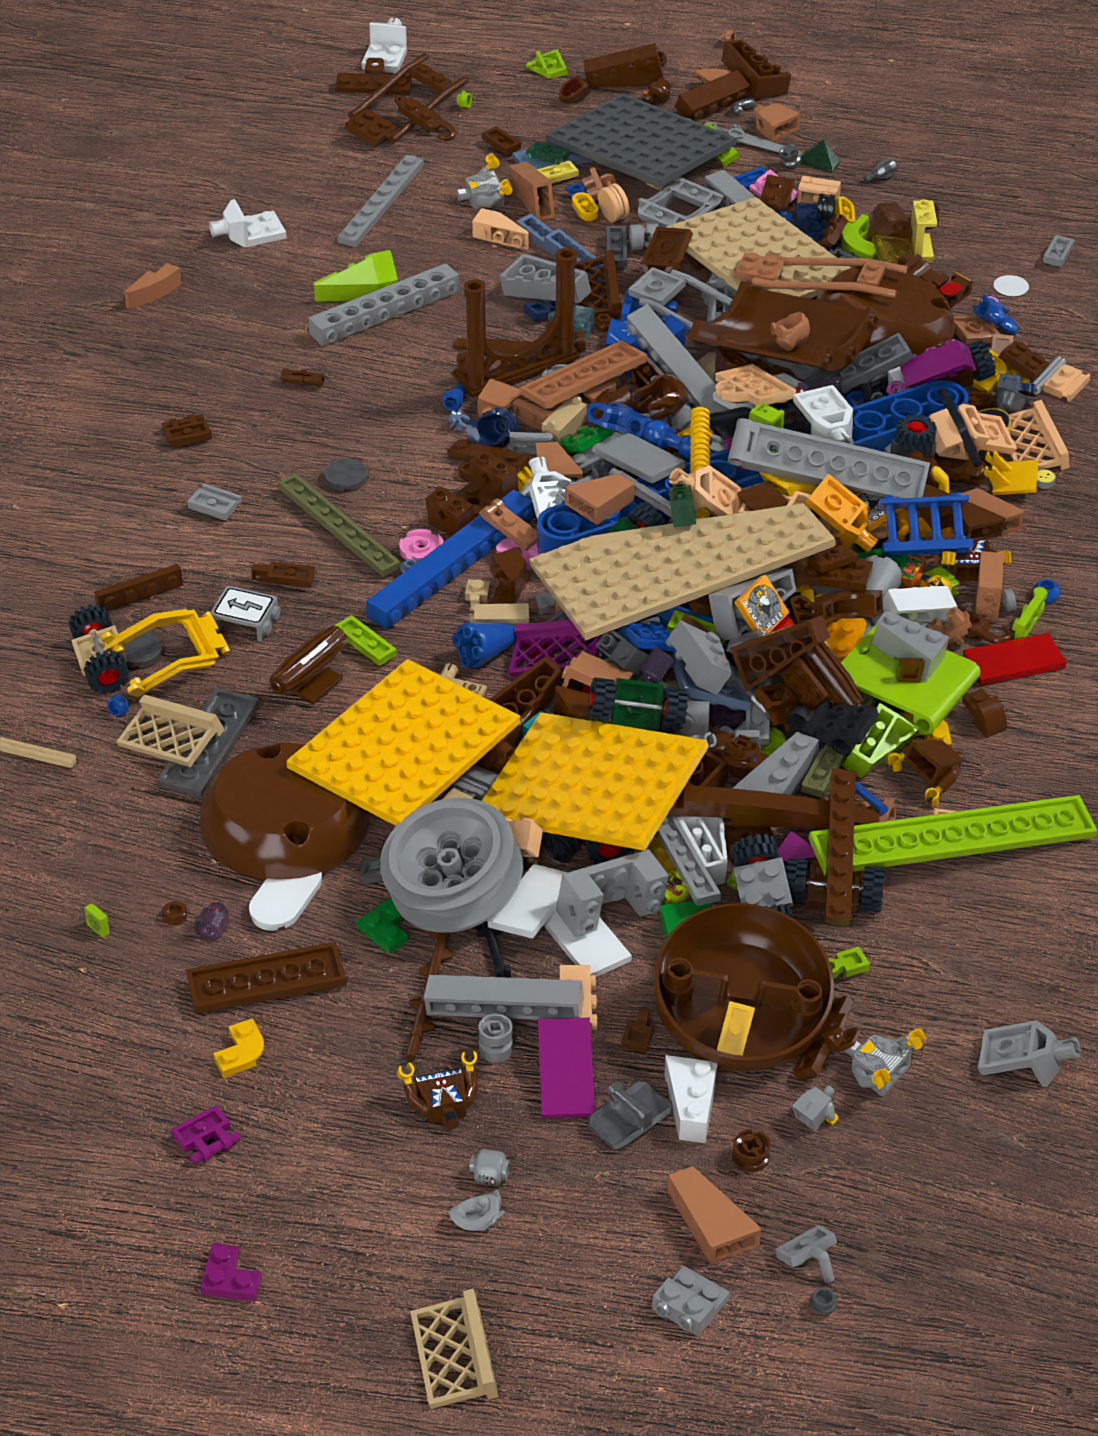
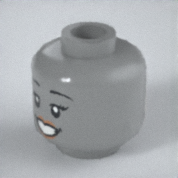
M481 1149L477 1157L472 1156L469 1172L474 1173V1180L477 1183L500 1186L503 1181L508 1179L510 1160L506 1159V1155L503 1152Z

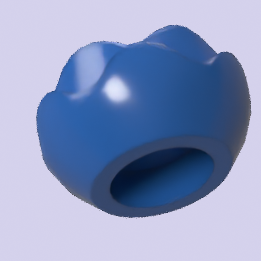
M1040 580L1033 587V590L1036 587H1043L1047 590L1044 601L1046 603L1052 604L1060 597V588L1053 580Z

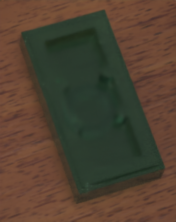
M536 142L526 150V156L559 165L569 157V150L554 147L551 144Z

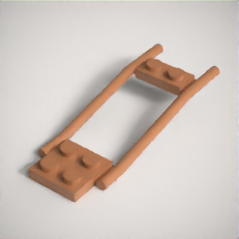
M750 252L744 253L735 270L734 278L752 281L754 286L769 289L854 290L895 298L897 290L878 286L885 270L906 274L908 266L869 258L783 257L767 253L765 256H760L757 253ZM784 265L863 266L857 282L777 281Z

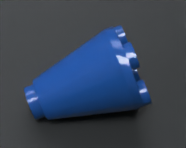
M468 622L460 625L457 633L452 636V642L457 647L462 665L465 668H476L484 665L513 646L517 636L514 632V625Z

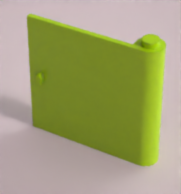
M875 625L841 663L851 675L859 691L913 714V724L920 727L918 733L930 735L979 678L980 668L975 662L946 650L943 661L927 682L922 679L920 683L897 682L895 675L899 658L892 659L872 644Z

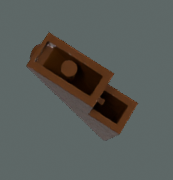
M926 483L922 497L949 496L950 493ZM970 502L961 506L963 533L966 539L973 538V542L1002 535L1006 521L1005 517ZM952 506L939 507L941 529L949 527L954 529ZM930 507L917 508V511L932 529Z

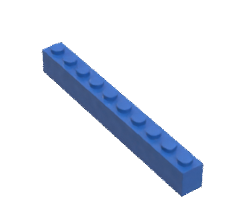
M512 490L501 499L506 508L526 523L530 522L534 517L532 499L515 490ZM479 515L366 601L367 618L385 629L390 628L422 602L428 600L435 592L442 589L452 579L458 577L469 566H472L477 560L488 554L490 550L507 537Z

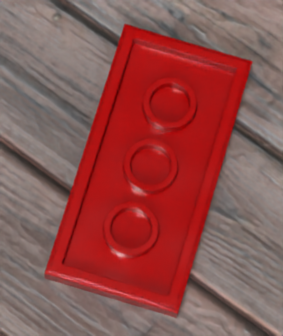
M1049 633L963 650V657L975 662L980 668V676L977 679L980 686L1066 668L1067 663Z

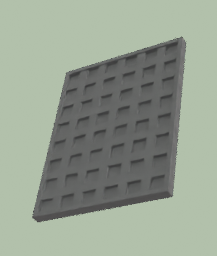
M623 93L545 134L546 141L557 147L574 152L584 158L596 161L598 164H603L613 170H618L625 175L635 177L640 181L659 188L736 145V137Z

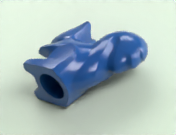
M984 294L982 302L979 305H974L973 308L977 316L983 321L993 323L1010 335L1018 332L1015 320L1006 315L1010 310L1000 302Z

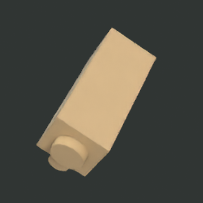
M577 395L573 399L566 400L542 423V433H553V442L558 443L561 442V437L569 434L573 435L587 421V404L582 403V399Z
M529 603L474 604V613H470V622L500 623L514 626L516 624L529 623Z

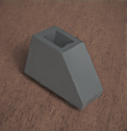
M615 630L604 633L595 645L621 667L638 676L642 674L652 659V656L646 651L636 648L627 638Z

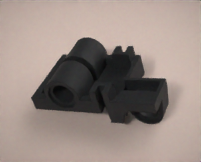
M824 699L820 703L814 714L803 706H795L787 717L790 730L785 738L788 740L796 732H800L818 739L820 748H824L826 743H829L833 751L846 755L851 752L855 744L861 745L878 717L879 712L877 707L834 705L831 709L828 699Z

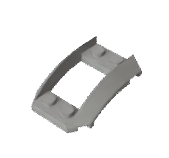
M678 177L670 185L667 184L649 199L640 198L638 216L641 220L650 224L658 223L659 227H667L674 223L711 212L724 199V195ZM677 198L700 207L689 216H683L667 209Z

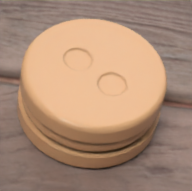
M614 183L599 190V206L603 215L611 223L628 217L629 202L624 190L618 184Z

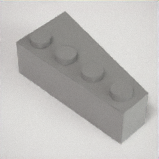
M522 254L499 276L504 296L556 301V263ZM575 269V303H580L591 292L587 272Z
M776 568L709 594L716 635L723 640H732L741 636V633L745 630L751 629L734 602L760 576L766 575L782 601H785L796 592L792 569Z
M796 732L733 788L795 795L800 788V783L805 779L819 754V740Z

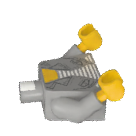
M490 153L485 159L488 164L483 166L476 175L465 179L464 189L456 190L458 201L469 200L474 209L504 207V194L509 195L512 193L509 180L505 179L500 183L494 170H491V168L495 169L499 166V160L493 153Z
M919 1028L912 1030L907 1037L900 1039L872 1035L864 1045L856 1041L854 1046L845 1050V1053L853 1057L852 1073L861 1088H871L883 1097L910 1067L912 1048L914 1047L916 1050L921 1049L923 1046L921 1041H925L927 1038L923 1030Z

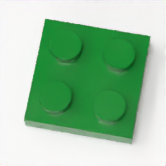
M586 425L576 430L577 433L573 435L569 434L561 437L559 445L566 453L582 452L613 434L609 428L599 425L589 428Z

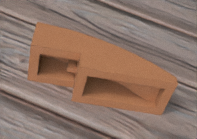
M166 263L156 273L147 271L124 291L126 308L131 309L145 305L175 290L181 285L180 268Z

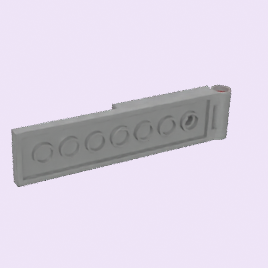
M744 418L737 420L727 459L730 464L742 466L745 469L817 486L830 474L847 489L880 497L896 496V498L922 497L930 466L929 462L766 425Z

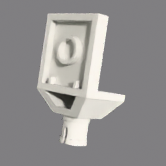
M390 18L387 23H370V45L361 63L363 70H365L366 61L370 57L383 58L385 72L396 73L400 69L407 53L406 26H403L398 18H395L394 22V19Z
M235 199L231 200L224 210V219L209 222L212 237L225 234L228 235L230 240L243 247L286 239V231L274 211L244 216Z
M833 385L793 394V402L811 423V435L854 444L852 439L853 409Z
M536 457L528 462L532 471V477L521 491L522 495L532 499L537 519L545 509L557 505L553 501L560 490L565 492V489L556 485L557 482L561 479L571 481L556 471L549 472L545 457Z

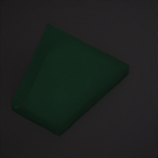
M824 139L805 150L800 156V164L833 173L840 164L839 158Z

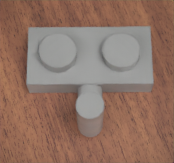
M817 1225L775 1249L777 1259L792 1268L802 1265L811 1257L818 1259L824 1282L830 1283L835 1280L830 1258L826 1250L836 1244L837 1241L835 1233L823 1226Z

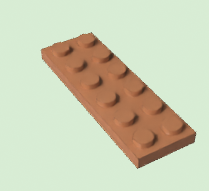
M621 340L520 387L521 394L545 409L552 408L564 400H569L581 392H586L596 385L603 384L613 377L620 376L630 369L639 367V365L647 362V354Z

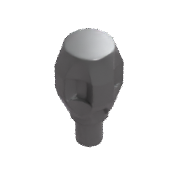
M884 159L878 162L871 173L864 176L865 182L887 179L893 176L897 171L895 161L893 159Z

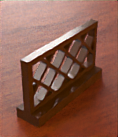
M613 250L605 251L606 257L577 261L575 264V269L580 268L583 269L581 271L593 274L588 280L590 286L595 288L580 303H574V321L594 318L600 314H614L615 319L621 318L622 308ZM603 264V266L599 270L593 268L594 266ZM598 277L604 279L600 283L595 282ZM600 290L606 292L601 297L596 295ZM590 299L596 300L593 305L587 303ZM601 304H605L608 306V308L599 309L598 307ZM581 307L587 309L585 312L577 313Z

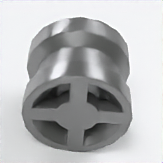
M794 144L785 145L779 151L785 168H794L801 163L798 147Z

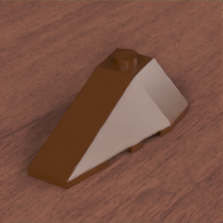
M878 203L868 241L881 245L880 253L910 251L912 229L908 218L898 203Z

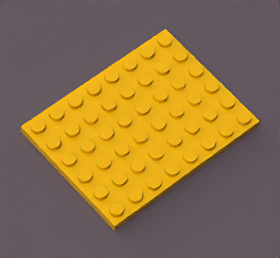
M407 659L286 761L287 768L397 826L409 814L435 800L519 725L520 715Z
M540 712L482 801L490 804L500 811L505 818L512 819L513 821H520V818L533 819L538 826L543 828V832L645 851L709 746L707 740Z

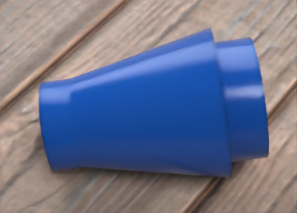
M456 384L443 395L442 401L446 409L453 411L462 406L465 393L463 385Z

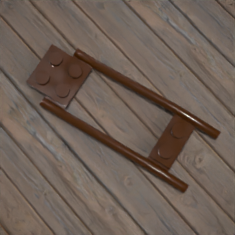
M423 53L403 66L363 103L348 113L350 120L346 122L345 129L375 147L386 139L390 143H394L417 123L410 119L398 130L397 126L389 120L367 109L388 89L409 72V76L439 93L425 105L432 110L445 97L467 83V78L462 76L451 84V80L447 79L443 74L437 73L429 68V66L422 64L428 59V55Z

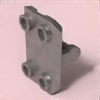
M638 1081L623 1090V1085L619 1082H614L607 1092L609 1094L608 1102L590 1114L588 1128L613 1150L624 1149L627 1144L659 1121L664 1120L671 1113V1103L658 1095L647 1083Z

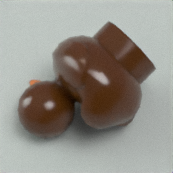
M659 78L657 82L649 84V92H642V101L653 104L655 97L660 99L661 103L668 101L672 85L665 79Z

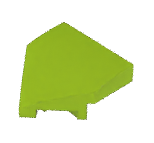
M558 49L542 55L540 51H537V56L534 60L526 64L528 69L548 78L568 75L567 68Z

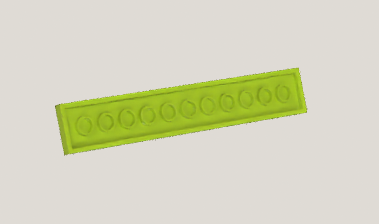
M1080 795L854 826L853 872L865 870V866L882 868L1094 838L1098 830ZM828 829L812 831L808 837L824 876H826Z

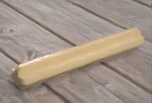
M0 737L1 752L68 768H73L77 760L74 754Z

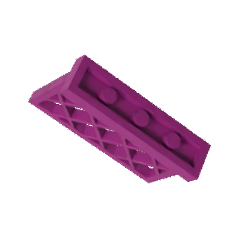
M571 620L516 624L514 632L517 639L508 674L510 677L520 676L545 656L557 665L562 672L567 665H570L573 657L577 658L582 651L598 658L600 649L595 645L603 634L588 639L595 640L588 646H585L583 643L587 640L583 638ZM574 641L567 648L562 646L565 642ZM553 643L545 650L541 648L544 644ZM532 645L526 651H521L522 646ZM581 646L583 650L573 656L571 652ZM558 648L562 650V652H560L554 658L549 656ZM536 650H539L541 653L531 660L529 656ZM566 656L570 658L565 664H558ZM526 660L528 662L524 667L517 668V665L522 661Z

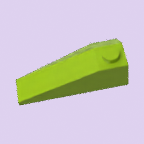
M386 250L365 256V260L357 264L351 263L347 269L339 273L334 272L314 282L315 301H351L397 283L398 277L391 251Z

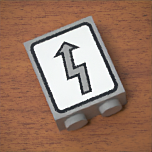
M227 585L210 613L219 628L218 633H220L226 621L256 628L257 641L262 643L265 636L270 634L274 621L279 619L281 608L278 606V597Z

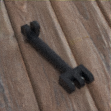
M488 921L484 922L485 926L481 927V924L475 926L478 938L486 936L494 964L495 977L511 978L510 965L504 966L496 935L502 934V931L489 928Z

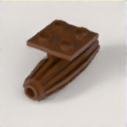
M333 625L310 637L288 655L270 676V688L275 693L282 695L291 692L314 704L343 680L342 675L326 666L334 660L347 644V635L340 627Z
M825 642L801 658H797L782 674L785 684L795 692L801 705L810 712L826 697L834 705L862 706L861 703L864 701L851 675Z

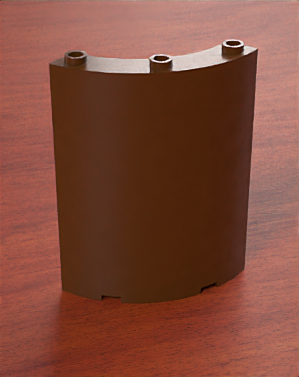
M741 281L730 303L731 309L728 312H723L712 323L694 319L688 339L710 346L835 371L855 360L870 337L873 328L877 326L879 313L870 306H867L866 310L758 289L748 282ZM802 312L809 321V337L804 343L795 346L793 350L786 351L775 342L777 335L771 334L770 324L773 322L777 323L790 314Z

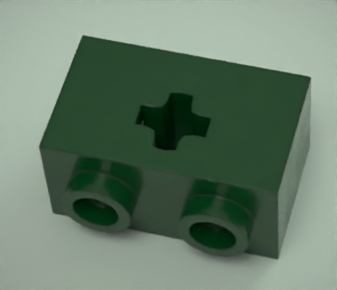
M679 483L673 485L672 488H668L674 527L696 524L691 485Z

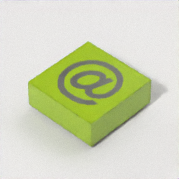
M92 903L86 906L87 925L102 938L108 935L110 931L108 916Z

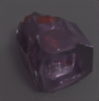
M213 902L208 907L203 908L194 923L195 933L203 938L219 939L229 923L228 909L220 902Z

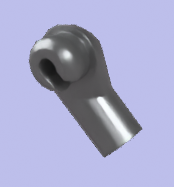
M751 98L734 102L731 105L733 114L740 115L743 109L755 108V101Z

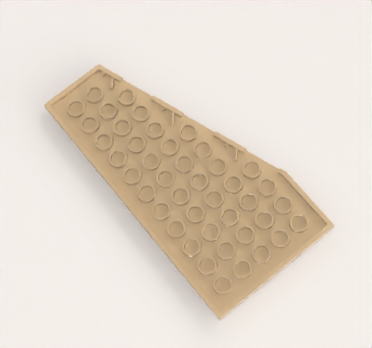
M801 503L697 519L694 525L674 527L672 523L594 535L539 554L529 560L530 566L583 638L588 640L836 546V543L831 533L808 507Z

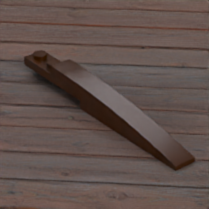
M685 786L684 793H680L667 816L732 818V826L828 829L829 801L755 790ZM855 806L854 826L879 822V811Z

